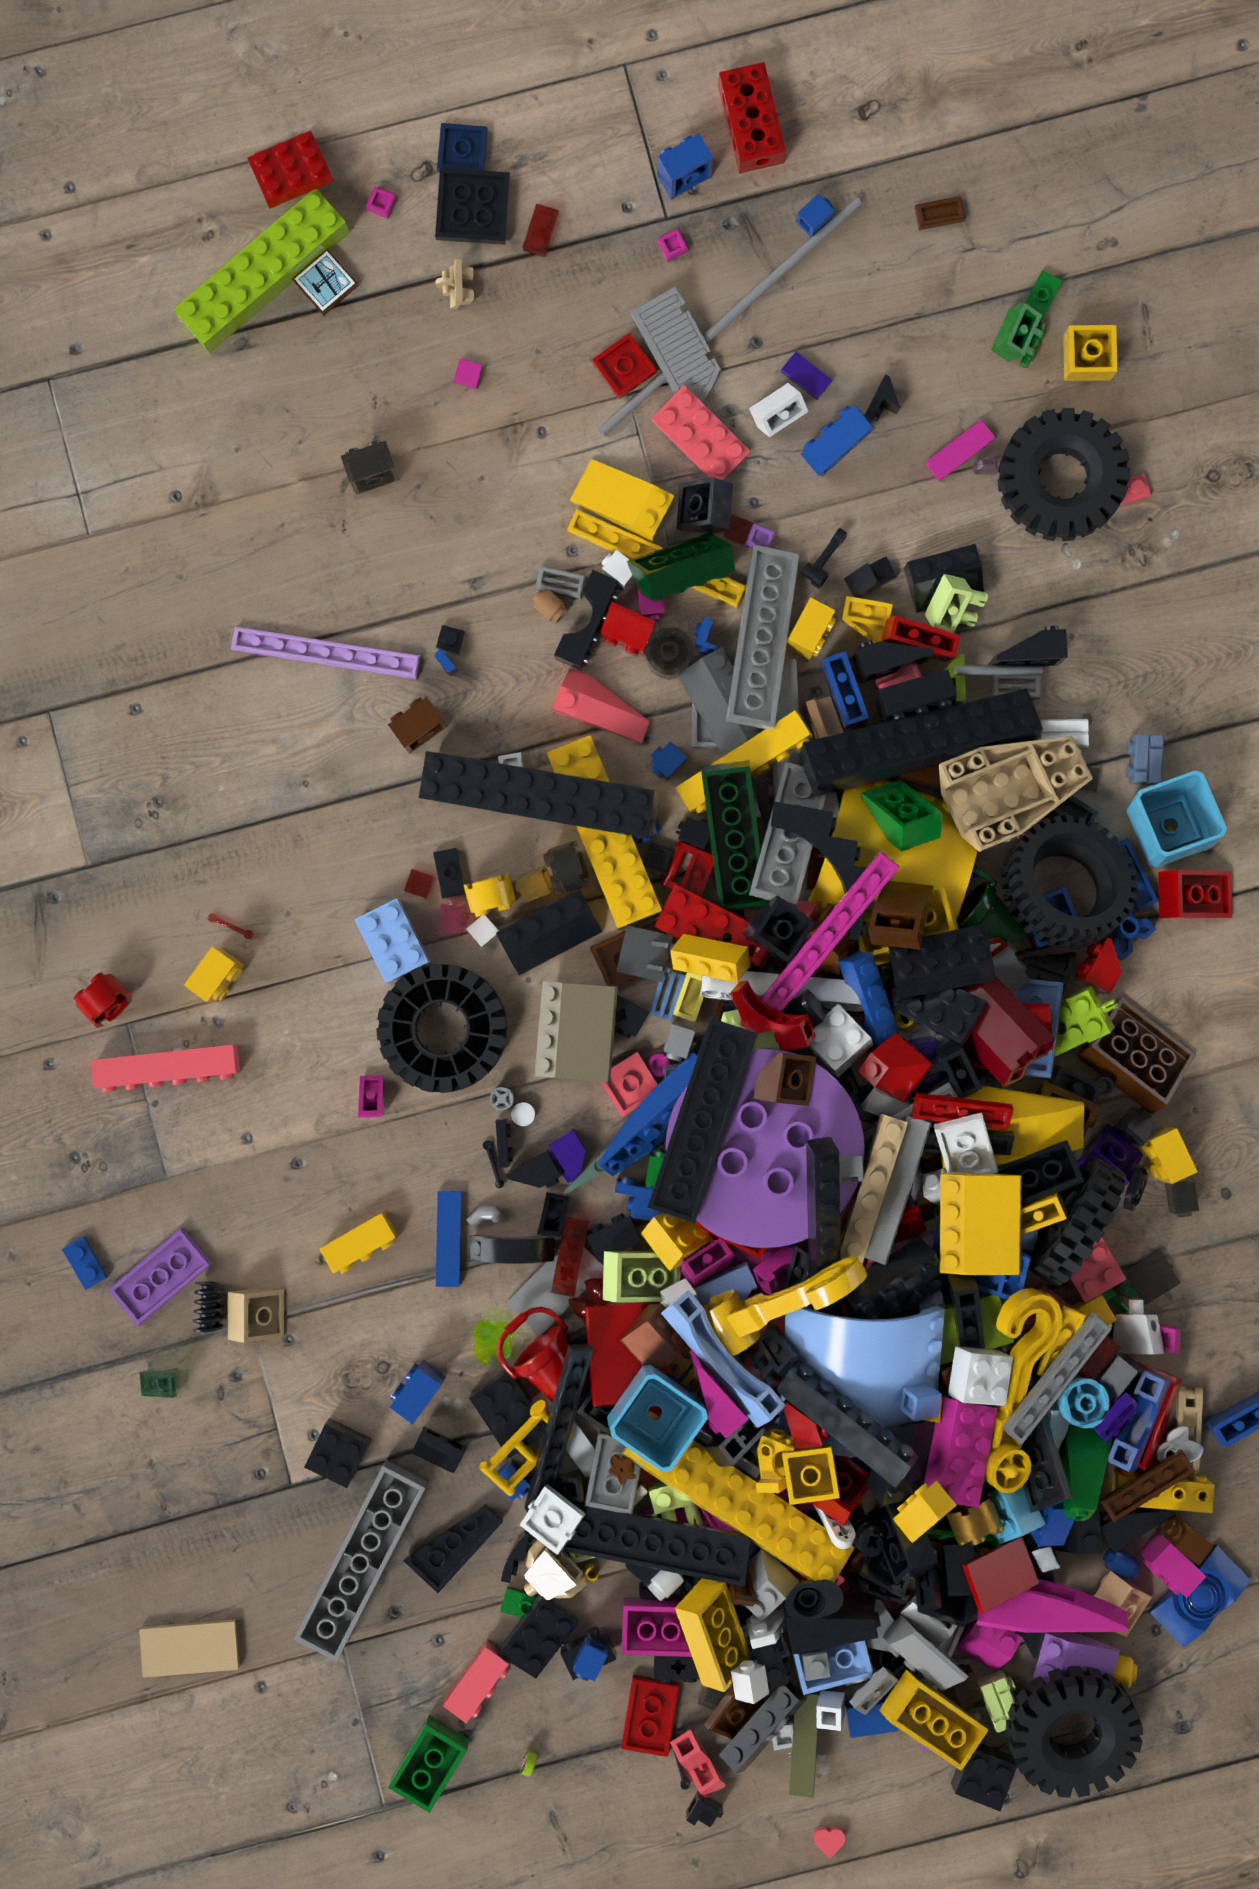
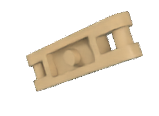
M1180 1386L1176 1397L1175 1428L1187 1426L1189 1430L1188 1440L1201 1445L1203 1390L1201 1387L1186 1389L1184 1386ZM1186 1399H1193V1406L1186 1405ZM1200 1458L1191 1462L1192 1467L1196 1471L1193 1474L1199 1473Z

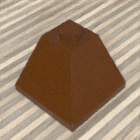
M779 1052L757 1073L754 1098L775 1103L809 1106L816 1057Z

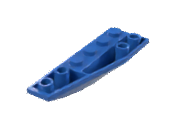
M692 1053L655 1087L614 1137L598 1163L612 1177L666 1142L669 1119L678 1097L689 1083L697 1059L695 1053Z

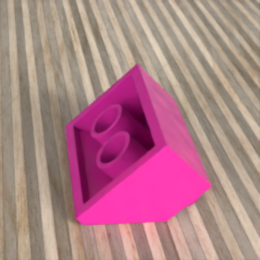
M623 1598L622 1655L692 1657L675 1607L682 1600L658 1601Z

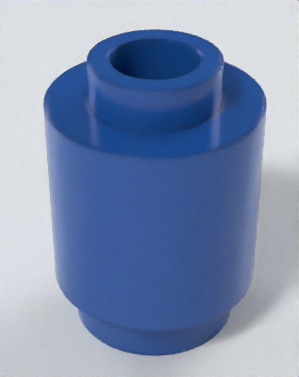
M1108 1548L1103 1556L1105 1568L1120 1577L1134 1580L1139 1574L1141 1563L1137 1561L1136 1557L1120 1549L1114 1552L1111 1548Z

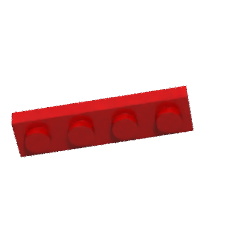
M916 1093L911 1115L913 1119L946 1122L982 1113L986 1127L1008 1130L1014 1108L1010 1103Z

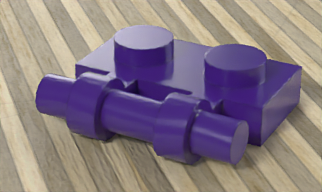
M1126 1392L1112 1402V1408L1102 1417L1104 1420L1093 1428L1106 1442L1120 1433L1119 1429L1127 1420L1131 1421L1135 1416L1133 1413L1139 1408L1137 1402Z

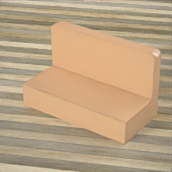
M830 696L817 701L813 699L805 702L804 709L815 739L844 733Z

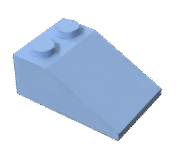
M865 1641L809 1651L826 1650L830 1672L829 1678L806 1681L802 1660L803 1653L793 1655L803 1695L870 1678L873 1675Z

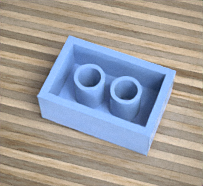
M396 898L354 919L385 983L390 984L410 974V971L431 963L399 899Z

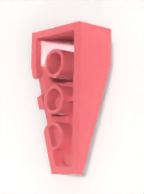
M569 668L553 706V711L556 714L641 744L650 723L649 720L594 677Z

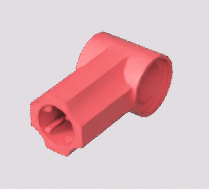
M918 664L907 665L897 670L898 672L875 680L878 694L881 688L922 677Z

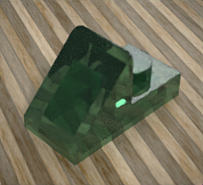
M178 1368L165 1371L147 1370L140 1372L141 1396L177 1397L180 1392Z

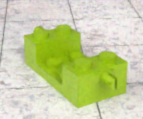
M1092 985L1062 999L1059 1021L1066 1025V1032L1057 1033L1054 1057L1087 1041L1090 1043L1111 1033L1115 1027L1107 1012L1118 1008L1115 999L1112 998L1102 1004Z

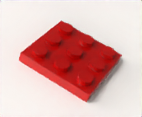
M311 130L247 157L269 209L334 182Z

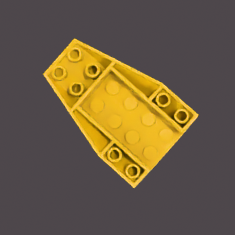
M981 1086V1090L965 1097L967 1099L1010 1103L1013 1105L1014 1111L1008 1130L986 1127L987 1130L1013 1131L1014 1133L1011 1155H994L997 1167L1065 1140L1068 1141L1072 1151L1084 1148L1083 1102L989 1086ZM939 1155V1169L947 1171L943 1156Z

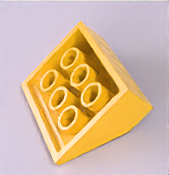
M948 1171L941 1174L940 1273L960 1275L1021 1274V1175Z

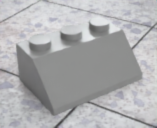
M900 1615L884 1634L883 1638L888 1643L886 1648L896 1657L899 1655L903 1656L906 1659L903 1663L914 1673L916 1670H919L923 1674L921 1679L931 1688L936 1685L943 1691L968 1678L967 1674L953 1659L930 1641L904 1616Z

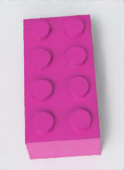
M941 1396L943 1397L940 1423H935L924 1484L927 1483L928 1486H931L937 1481L955 1504L979 1508L998 1408L984 1404L963 1403L955 1398Z

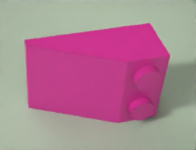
M691 1351L690 1354L709 1420L708 1425L716 1434L720 1432L727 1438L748 1420V1417L697 1355Z

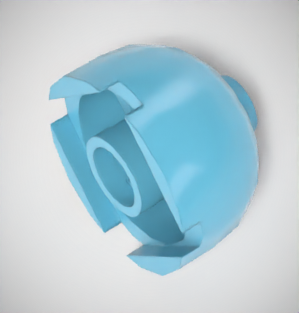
M1086 1377L1073 1378L1058 1397V1408L1061 1415L1069 1423L1084 1429L1093 1428L1104 1420L1102 1417L1105 1411L1109 1409V1396L1106 1389L1095 1380Z

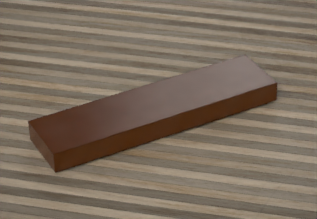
M1180 1449L1102 1497L1099 1501L1110 1519L1115 1522L1196 1471Z

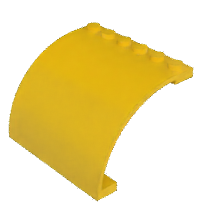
M885 779L845 789L832 837L858 841L857 846L861 847L859 860L854 861V866L867 868L880 851L900 866L889 881L934 886L933 891L945 888L954 916L957 919L972 874L977 849L961 837L945 801L915 790L943 813L941 838L900 851L886 839L861 797L862 792L892 783V781ZM826 858L824 859L815 888L811 890L808 900L818 902L820 915L828 903L836 906L845 895L840 879ZM880 892L871 902L869 910L873 909Z

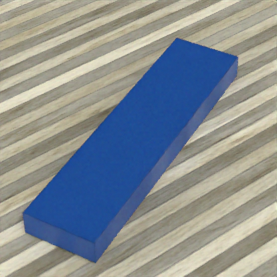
M462 1191L437 1192L436 1287H460Z

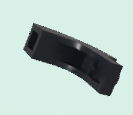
M470 1235L469 1259L480 1260V1262L503 1264L554 1261L555 1238L538 1235L527 1237Z

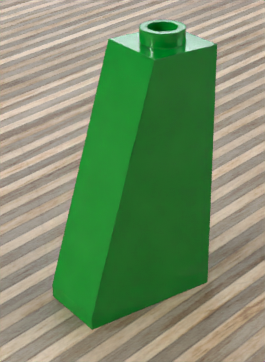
M1069 1424L1067 1433L1059 1448L1060 1460L1072 1499L1063 1502L1064 1517H1072L1076 1521L1088 1520L1097 1509L1112 1438L1108 1442L1104 1441L1093 1428L1084 1429Z

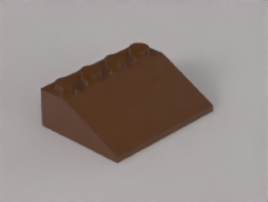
M1120 997L1116 1002L1118 1008L1107 1013L1115 1028L1111 1033L1090 1043L1087 1041L1077 1057L1100 1075L1109 1077L1113 1081L1114 1086L1153 1115L1168 1105L1196 1054L1124 998Z

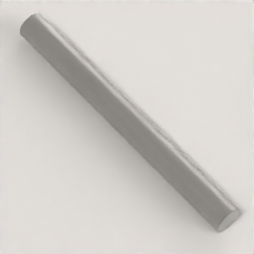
M955 665L954 674L1042 675L1043 666Z

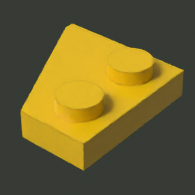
M846 596L841 620L869 641L872 640L873 643L881 642L885 622L891 616L893 604Z

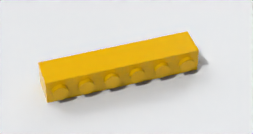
M795 710L777 721L773 730L765 729L711 765L749 760L751 777L756 774L760 776L770 770L769 766L774 762L780 763L789 758V753L796 748L801 750L803 742L809 741L814 736L801 715ZM700 771L675 787L688 810L692 813L698 812V814L706 811L702 773Z

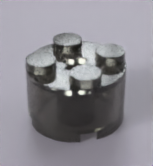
M662 628L650 636L646 645L645 658L652 673L660 678L671 680L679 677L690 666L693 648L691 640L686 633L677 628ZM664 650L668 652L673 650V657H665Z
M576 840L549 848L547 853L543 854L547 868L550 867L553 876H550L553 889L558 890V892L560 891L562 894L590 885V881L585 880V878L589 877L582 852L577 853L574 848L579 846Z

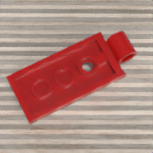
M678 884L674 885L654 926L678 939L683 934L726 942L723 937L726 933H730L732 940L726 943L748 947L750 963L763 969L771 956L770 953L742 934L750 921Z

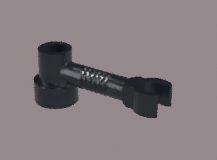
M841 528L836 531L813 565L808 562L801 572L817 589L823 586L829 576V573L822 569L847 537V532Z

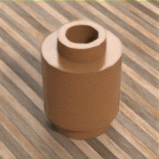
M541 589L533 598L535 602L533 607L549 621L558 623L568 611L565 603L549 589L545 591Z

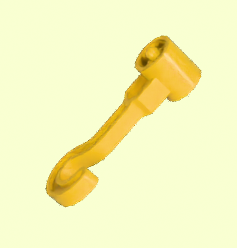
M850 1256L831 1264L799 1284L769 1296L761 1293L742 1301L735 1289H731L718 1296L711 1297L703 1305V1308L718 1339L731 1356H735L747 1350L748 1347L762 1335L760 1329L770 1320L809 1304H812L815 1310L824 1308L856 1289L868 1275L858 1257Z
M1034 1288L1021 1289L1011 1295L1003 1304L996 1322V1327L1000 1332L1009 1338H1016L1021 1334L1026 1319L1036 1313V1322L1033 1328L1015 1344L1010 1352L1013 1361L1006 1405L994 1406V1408L998 1409L984 1480L1003 1493L1015 1492L1025 1484L1031 1472V1461L1029 1456L1021 1449L1022 1445L1007 1434L1002 1427L1025 1399L1035 1362L1056 1341L1062 1328V1312L1059 1304L1051 1296Z

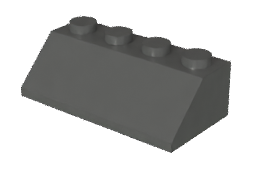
M721 647L700 658L680 673L678 677L722 756H725L765 729L726 721L734 668Z

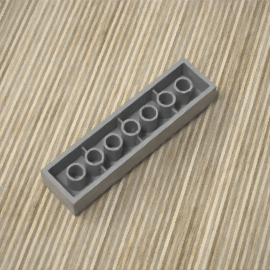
M388 1460L384 1462L294 1638L295 1641L337 1662L426 1488L427 1480Z

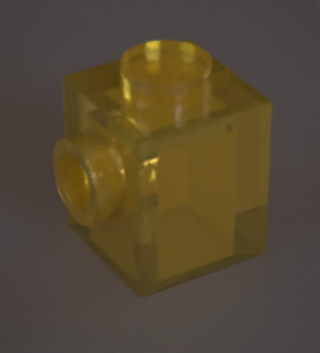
M546 865L520 875L515 884L519 897H523L525 903L550 894L555 887Z

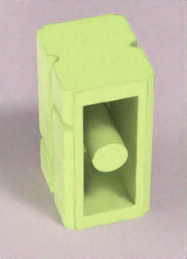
M999 1670L976 1680L996 1732L1006 1729V1720H1010L1008 1711L1011 1704L1020 1705L1018 1699L1015 1700L1012 1693L1016 1688L1011 1676L1006 1677L1003 1670Z

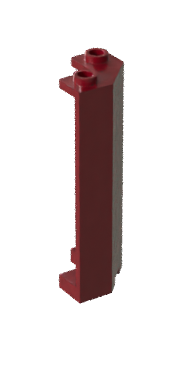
M997 977L994 981L958 987L988 1003L965 1045L1004 1087L1022 1079L1029 1063L1048 1055L1055 1037Z

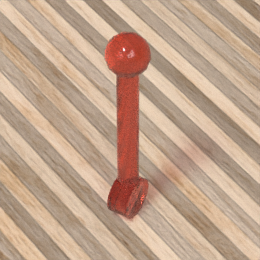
M210 913L207 917L209 922H217L243 934L246 939L253 938L254 934L251 930L245 931L217 918L214 913Z

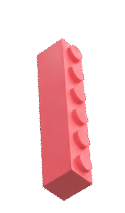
M237 1044L91 1060L93 1088H101L102 1092L116 1091V1086L125 1085V1090L138 1089L141 1083H148L149 1087L163 1086V1081L172 1080V1085L187 1083L186 1078L195 1077L196 1082L210 1081V1076L219 1075L220 1080L234 1078L233 1073H240Z

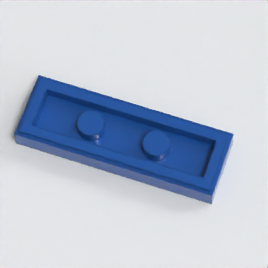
M1128 838L1116 843L1115 845L1118 848L1125 846L1127 852L1123 856L1124 858H1132L1134 863L1129 869H1136L1137 876L1131 880L1138 881V888L1134 891V893H1137V898L1133 902L1136 912L1159 902Z

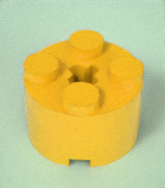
M509 873L504 875L505 879H502L501 875L475 881L471 888L469 883L464 885L471 913L475 912V916L478 917L489 914L491 909L495 907L502 911L514 906L513 902L517 900Z

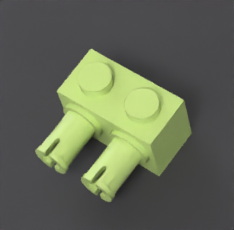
M944 574L925 612V616L932 627L951 633L955 632L958 624L974 627V622H977L978 615L976 612L966 611L965 609L968 603L984 607L985 603L981 601L987 602L988 594L971 589L964 578Z
M662 1481L652 1483L648 1487L655 1515L661 1514L663 1519L678 1521L675 1509L684 1507L689 1524L695 1525L694 1518L697 1525L704 1523L698 1505Z

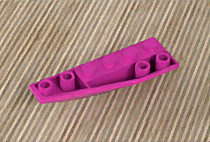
M1038 1579L1039 1584L985 1613H979L978 1611L977 1625L1025 1633L1127 1632L1128 1611L1080 1590Z

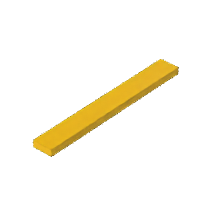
M576 509L567 528V532L613 553L617 550L629 560L663 549V547ZM725 577L723 579L707 581L703 586H693L690 588L737 608L745 592L746 585Z

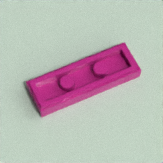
M981 419L927 460L925 465L940 482L994 441L996 437Z

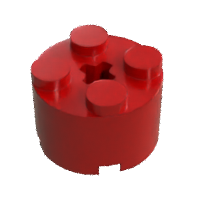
M100 972L91 979V984L86 989L78 991L73 999L76 1001V1007L95 1027L99 1028L104 1026L101 1022L106 1019L111 1022L126 1009L129 1004L126 1000L127 998L132 999V994L113 974L104 975Z

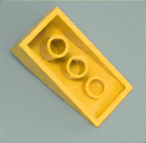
M591 459L570 501L653 543L674 504L675 495L651 483Z

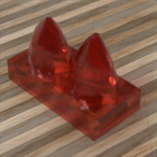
M591 1278L584 1282L586 1290L593 1300L582 1297L568 1299L571 1309L582 1319L585 1325L586 1307L606 1306L608 1301L603 1300V1279Z

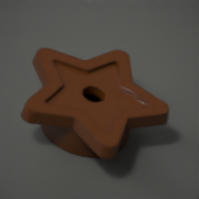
M614 1454V1465L609 1469V1473L616 1475L621 1485H624L627 1479H635V1467L632 1460L626 1457L620 1458Z

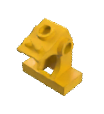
M771 1429L761 1436L757 1448L761 1480L756 1482L757 1493H780L787 1488L782 1452L794 1451L796 1448L792 1436L787 1435L781 1429Z

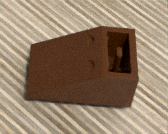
M888 881L881 890L873 907L868 928L871 944L920 950L934 886Z

